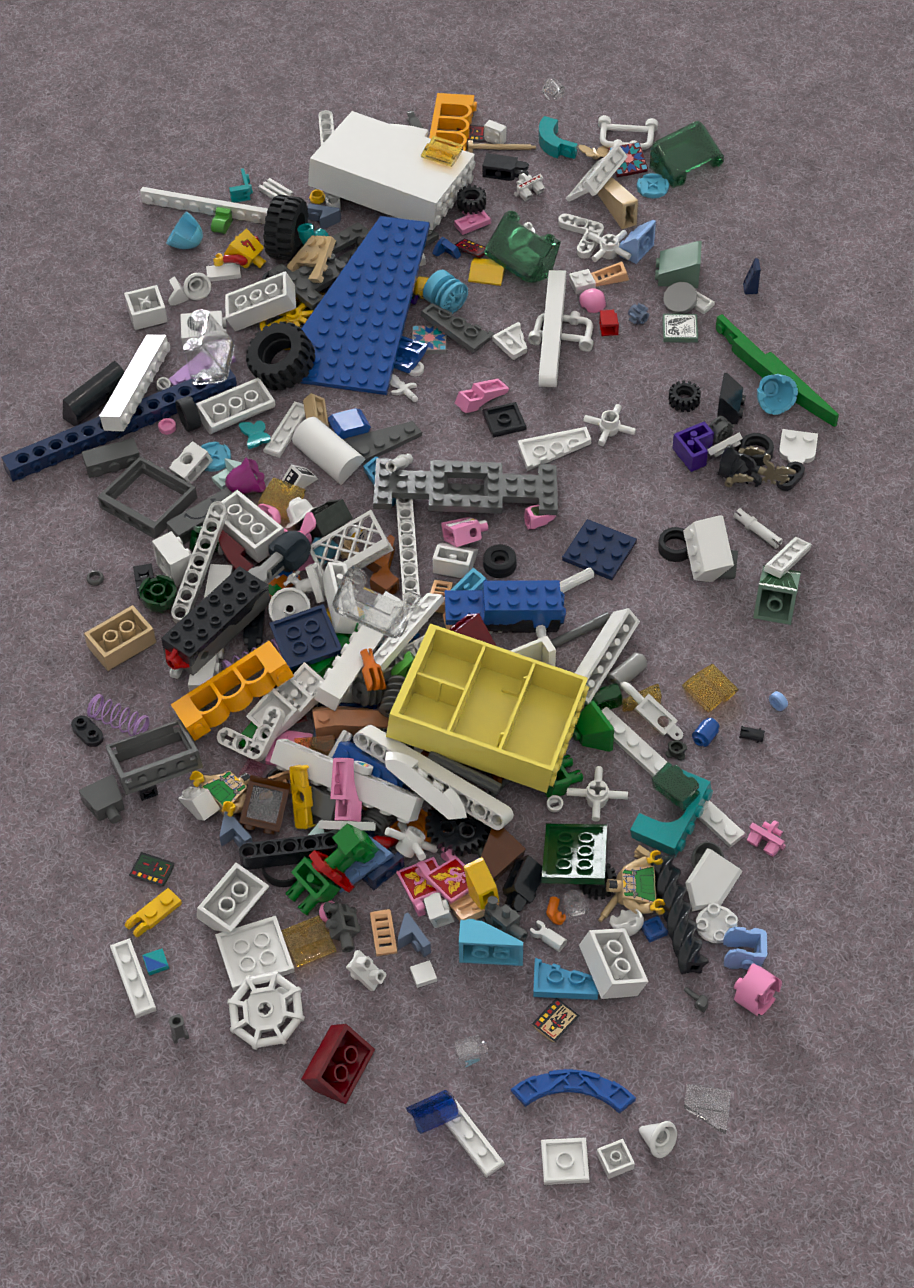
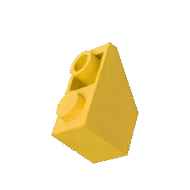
M481 857L464 865L469 896L481 910L485 909L490 896L497 897L499 902L497 886L484 859Z

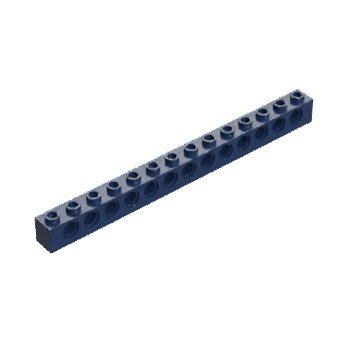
M225 364L143 398L124 431H104L99 416L2 456L4 468L12 482L21 480L30 474L38 473L42 469L55 466L66 459H71L83 451L105 445L107 442L119 439L126 434L136 432L143 427L153 425L155 422L177 414L176 400L190 396L196 405L198 402L237 387L236 376L228 365Z

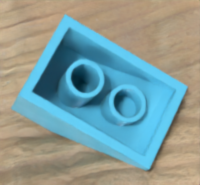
M475 919L460 920L459 962L523 966V942L483 921Z

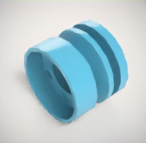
M443 269L433 273L423 289V297L426 301L452 312V314L463 306L468 295V287Z

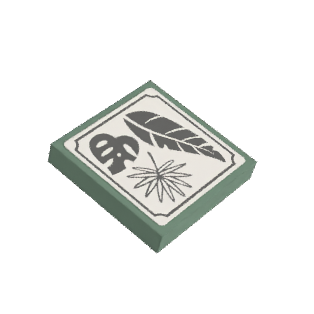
M663 314V342L698 343L697 314Z

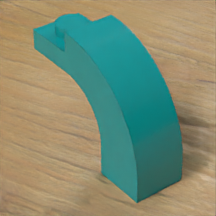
M543 116L539 124V145L542 150L557 159L560 155L575 159L578 144L557 137L558 120Z

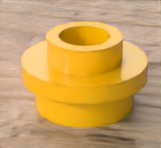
M316 189L311 192L309 199L314 204H321L325 201V194L323 191Z

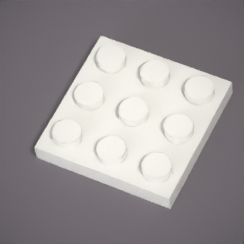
M276 916L237 927L231 933L221 932L215 934L233 992L239 989L248 975L252 977L278 971L281 976L295 972Z

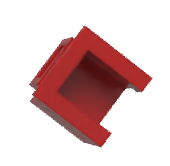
M614 309L600 310L599 324L601 336L618 335L619 323L617 313L614 312Z

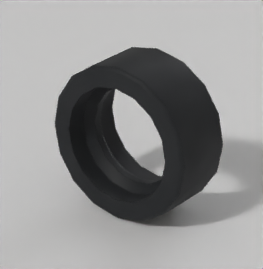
M187 396L176 400L177 413L185 430L190 432L200 428L202 425L193 399Z
M751 433L743 437L739 449L758 445L767 450L764 454L748 455L754 459L757 466L766 465L763 462L765 454L771 455L769 459L771 461L774 444L768 436L761 433Z
M671 527L660 534L658 550L664 559L671 562H682L689 558L687 546L681 550H674L665 545V542L670 539H680L686 543L684 528Z

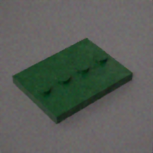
M546 823L542 883L605 885L607 824Z

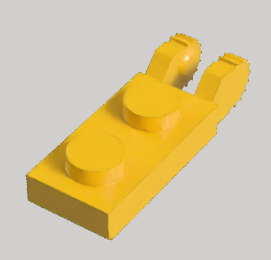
M167 888L136 914L128 918L124 926L127 929H131L142 921L143 923L139 924L133 931V935L139 937L182 904V900Z

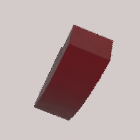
M222 530L218 542L228 564L233 566V570L235 571L239 566L246 571L254 568V565L244 558L246 556L245 548Z

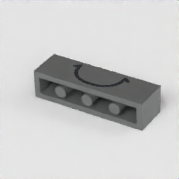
M225 488L194 507L187 509L182 514L166 522L168 533L172 531L176 537H180L183 545L188 543L191 532L194 530L193 526H203L210 505L216 501H223L232 492Z

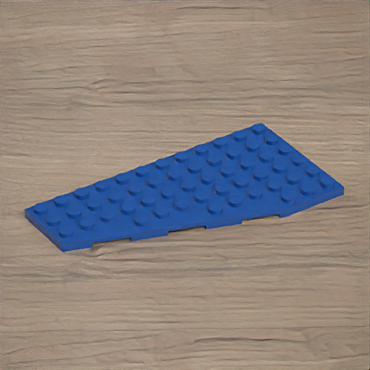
M379 217L301 328L315 348L313 368L309 370V375L304 377L301 383L387 395L430 228L429 222Z

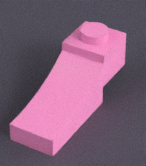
M499 379L473 383L472 389L458 393L455 404L465 413L478 411L488 401L508 393L509 387Z
M333 758L330 799L336 800L335 820L361 822L362 801H359L356 792L354 759Z

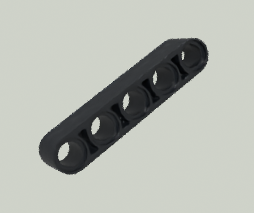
M335 833L306 835L245 843L239 848L241 866L248 870L299 864L304 857L311 859L309 855L314 850L330 856L338 848V845L332 838Z

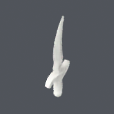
M392 374L390 384L392 387L398 388V390L391 391L392 395L405 394L410 400L417 402L418 397L410 390L411 388H417V384H405L400 381L399 377Z

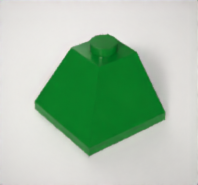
M593 700L580 712V717L577 725L574 727L572 737L575 741H579L582 746L610 752L613 750L615 728Z

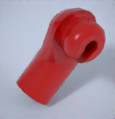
M378 835L373 837L374 840L386 849L399 842L398 839Z

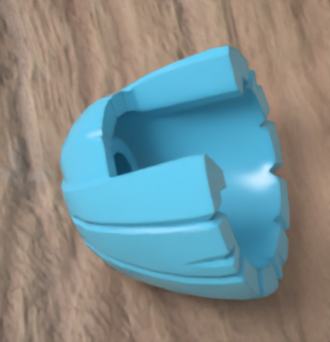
M186 211L172 230L166 242L169 246L179 249H192L201 243L203 238L202 229L189 212Z
M781 374L763 377L757 389V399L760 407L766 413L773 415L789 410L796 402V396L798 395V388L794 380Z

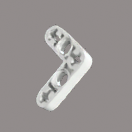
M562 214L558 218L560 228L584 234L577 246V255L580 258H589L598 243L586 241L589 239L588 235L592 232L602 237L604 232L603 224L570 214Z
M277 706L269 707L252 739L225 727L219 730L217 740L220 744L255 761H262L266 758L283 724L285 713ZM277 714L278 716L277 718H273L272 715ZM269 729L270 735L263 739L262 734L264 730ZM225 735L234 738L233 741L225 739ZM245 739V747L243 749H239V742ZM253 747L257 750H260V753L256 754L255 752H252L250 750Z

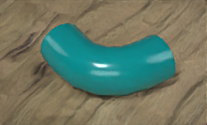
M311 223L302 224L297 228L303 245L311 236H329L323 229L314 230V226Z

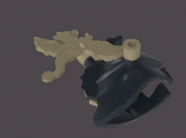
M729 444L725 447L721 456L719 471H717L716 475L721 478H727L725 481L726 487H732L734 483L746 482V484L754 482L755 487H758L763 480L767 483L768 479L774 485H776L774 480L781 481L780 484H784L790 479L787 474H795L796 471L784 466L775 468L774 464L769 461L771 458L769 454H765L763 458L767 469L757 466L754 459L748 455L764 454V450L750 446L745 449L740 448L737 452Z

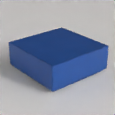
M659 916L644 921L641 928L649 943L668 935V931Z

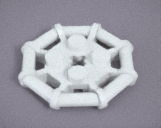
M278 971L252 977L248 975L232 998L227 1001L231 1022L230 1032L232 1034L235 1033L255 1050L266 1046L285 1045L288 1038L305 1018L302 1011L301 988L299 986L296 987L285 979ZM270 982L268 987L257 989L255 987L256 984ZM278 983L288 992L285 994L279 993L275 989L276 984ZM249 988H251L250 997L245 999L244 1002L240 1001ZM290 998L293 999L294 1013L288 1012L287 1000ZM265 1004H267V1006L271 1008V1010L266 1015H264V1013L262 1012L260 1013V1010L264 1008ZM238 1007L243 1008L244 1019L239 1021ZM286 1018H291L292 1020L281 1033L279 1027L284 1024ZM249 1025L255 1029L254 1037L245 1031L243 1027ZM275 1031L277 1036L261 1038L263 1032Z

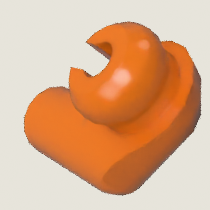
M552 896L549 899L546 915L553 924L562 925L566 920V915L558 911L560 899Z

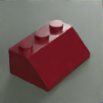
M347 1024L331 1025L301 1080L313 1091L346 1104L371 1059L375 1048Z

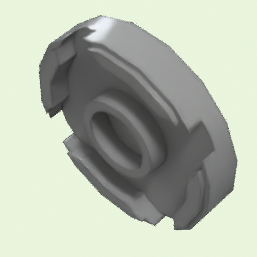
M687 282L672 284L664 293L665 307L674 314L688 313L697 304L696 289Z

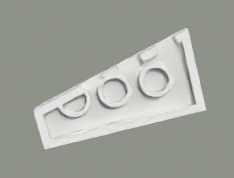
M587 427L518 440V448L527 471L538 467V464L548 463L591 444V437Z

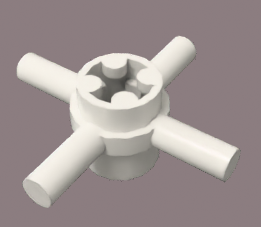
M622 230L616 236L606 234L602 238L590 232L588 238L600 244V250L592 256V260L597 262L601 257L614 259L617 254L629 260L631 254L619 248V242L627 235V232Z
M616 404L613 410L603 412L601 419L588 415L584 416V422L599 426L602 434L598 445L604 446L607 438L615 436L618 431L635 435L636 428L620 424L619 413L622 408L621 405Z
M601 766L595 767L594 780L588 784L586 789L567 788V796L586 797L588 805L592 808L593 821L600 820V809L606 805L609 798L628 800V792L609 790L607 784L602 781L603 768Z
M398 822L397 825L401 832L387 827L385 830V835L399 840L395 847L398 852L408 858H412L416 854L418 859L422 861L426 858L422 849L432 853L438 851L437 845L424 841L426 836L422 831L413 826H407L406 823Z

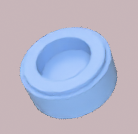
M775 691L769 696L771 706L777 711H783L788 707V701L782 693Z

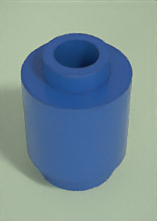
M713 718L703 720L692 733L694 743L698 746L707 747L718 734L719 723Z

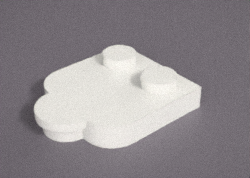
M782 429L779 449L780 457L788 460L789 463L794 461L802 464L812 462L815 459L818 434Z

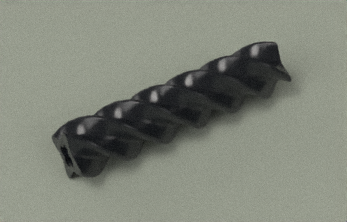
M675 854L668 856L657 855L654 860L661 858L663 862L660 865L651 863V866H654L656 893L658 899H662L666 904L662 905L661 908L665 910L663 917L667 922V930L672 940L673 951L678 959V968L681 974L691 972L700 974L702 973V968L709 963V960L700 954L703 941L694 935L697 922L688 917L692 905L683 899L686 887L677 881L681 870L672 864Z

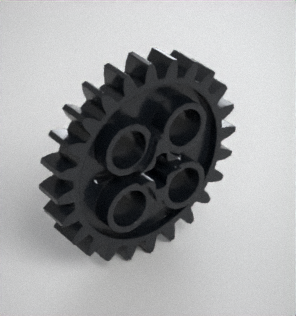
M433 806L431 809H428L427 816L425 817V830H427V837H431V844L437 842V849L443 846L444 852L451 849L452 855L459 851V854L462 856L464 850L471 854V848L478 851L479 845L484 846L485 840L488 839L491 827L466 813V816L472 817V819L460 818L449 820Z

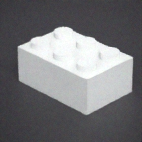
M626 929L589 930L579 944V947L601 999L638 996L648 983V979Z

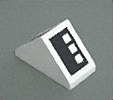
M291 465L278 487L287 496L291 497L318 480V478L305 467Z

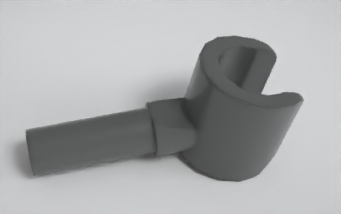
M685 987L684 991L696 1001L694 1004L695 1008L705 1012L709 1006L708 998L705 995L699 996L688 987Z

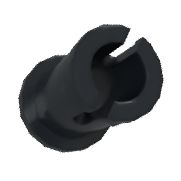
M741 726L739 738L757 741L756 743L763 742L765 731L761 730V728L754 729Z

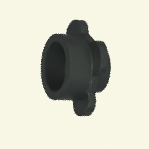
M679 740L670 741L666 756L668 758L674 757L678 760H684L687 745Z

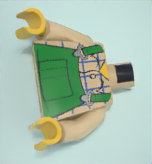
M199 771L192 772L189 780H194L193 785L195 787L202 785V788L209 790L220 808L218 811L223 815L224 812H228L227 815L229 817L242 812L248 789L247 785L250 780L248 773L245 772L237 778L231 771L216 775H203Z
M654 850L650 853V857L645 856L634 860L623 867L617 875V880H607V892H617L618 903L624 905L635 914H637L636 909L642 914L656 911L657 914L662 915L665 912L663 908H658L660 905L666 904L662 899H656L654 866H651V863L656 865L662 864L663 860L661 858L654 860L655 856L660 855L661 852Z

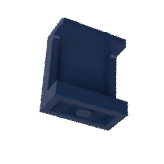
M365 831L370 837H375L374 831ZM400 852L394 854L395 856L362 878L373 891L396 874L397 871L405 867L404 856Z

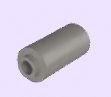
M633 653L607 675L606 678L609 685L618 684L621 690L620 684L622 682L629 683L647 668V659L642 654Z

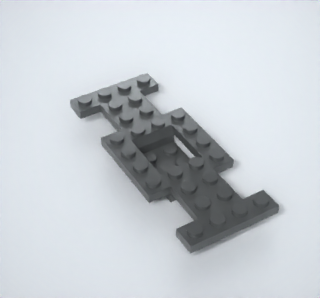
M383 213L387 217L396 218L391 215ZM357 222L332 236L336 242L331 258H327L326 265L328 267L325 272L323 271L322 276L324 279L322 283H313L308 279L315 267H307L305 265L292 272L286 266L280 264L269 270V276L272 277L286 271L295 284L296 298L311 310H314L324 297L319 291L334 283L370 230ZM429 230L425 246L439 240V234L434 230ZM356 243V248L335 258L336 253Z
M376 458L373 509L392 510V498L429 499L428 511L502 514V502L539 503V515L557 516L556 465L538 464V475L502 474V463L430 460V471L396 470L388 472L385 465L393 459ZM448 478L484 479V485L449 484Z

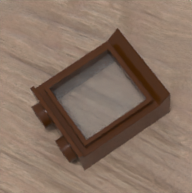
M250 775L239 822L244 824L243 828L254 831L255 827L263 828V833L275 835V831L280 832L291 784Z

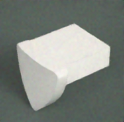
M174 276L169 280L174 289L168 300L170 305H177L189 300L185 295L183 287Z

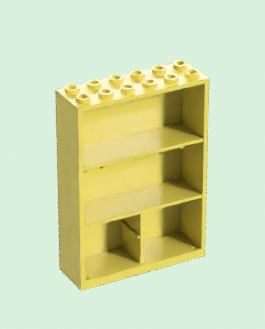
M430 624L389 714L386 737L428 752H436L459 763L547 793L549 786H554L563 756L566 754L568 743L573 736L574 727L577 725L581 709L584 707L589 686H586L588 678Z

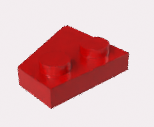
M316 850L309 855L313 861L312 866L317 872H322L348 893L355 888L345 873L339 871L337 867L332 869L326 863L325 859L329 856Z

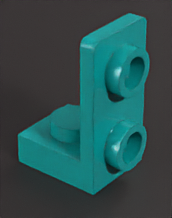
M244 168L241 169L243 185L229 187L230 198L233 203L251 200L250 194H253L252 185L249 184V174H245Z

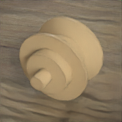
M344 540V547L342 548L351 550L353 541ZM357 545L354 550L355 552H359ZM341 551L342 559H348L349 553Z

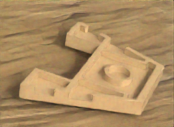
M311 236L286 267L292 272L304 265L315 267L308 279L313 283H322L324 279L322 276L323 271L325 272L328 267L326 261L327 258H331L336 240L332 236Z

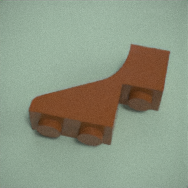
M389 535L387 540L394 550L366 566V568L374 572L370 578V589L381 597L385 591L394 595L400 590L399 578L390 571L395 554V538L392 535Z

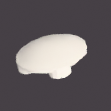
M711 903L698 914L696 929L704 940L711 943H723L727 930L737 927L738 918L728 908L717 903Z

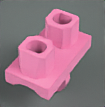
M774 820L769 824L765 821L762 827L752 822L749 827L751 832L747 839L748 843L758 847L762 839L767 841L768 843L763 851L772 857L779 850L783 851L786 847L785 841L779 838L783 831L778 829L779 822Z

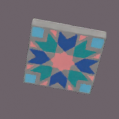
M434 325L412 326V339L428 344L425 354H446L447 335Z

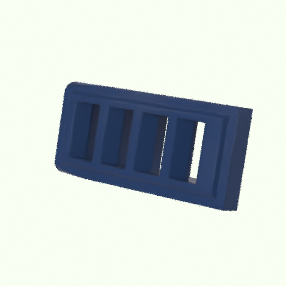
M758 258L754 259L743 282L744 294L746 295L758 294L761 272Z

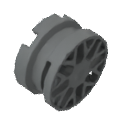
M724 416L715 418L709 425L710 429L714 432L713 441L716 444L728 439L734 432L732 429L734 425L728 422Z
M368 808L364 816L361 817V822L376 823L375 836H383L386 828L391 825V820L388 821V816L380 813L379 809Z

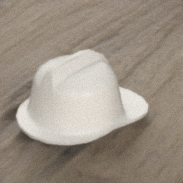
M300 497L291 500L289 507L286 509L290 523L285 529L298 523L305 517L307 512H311L317 507L313 508L306 499H301Z

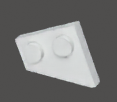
M739 432L707 450L710 456L715 455L717 457L723 454L727 445L731 444L733 447L740 445V441L743 438Z

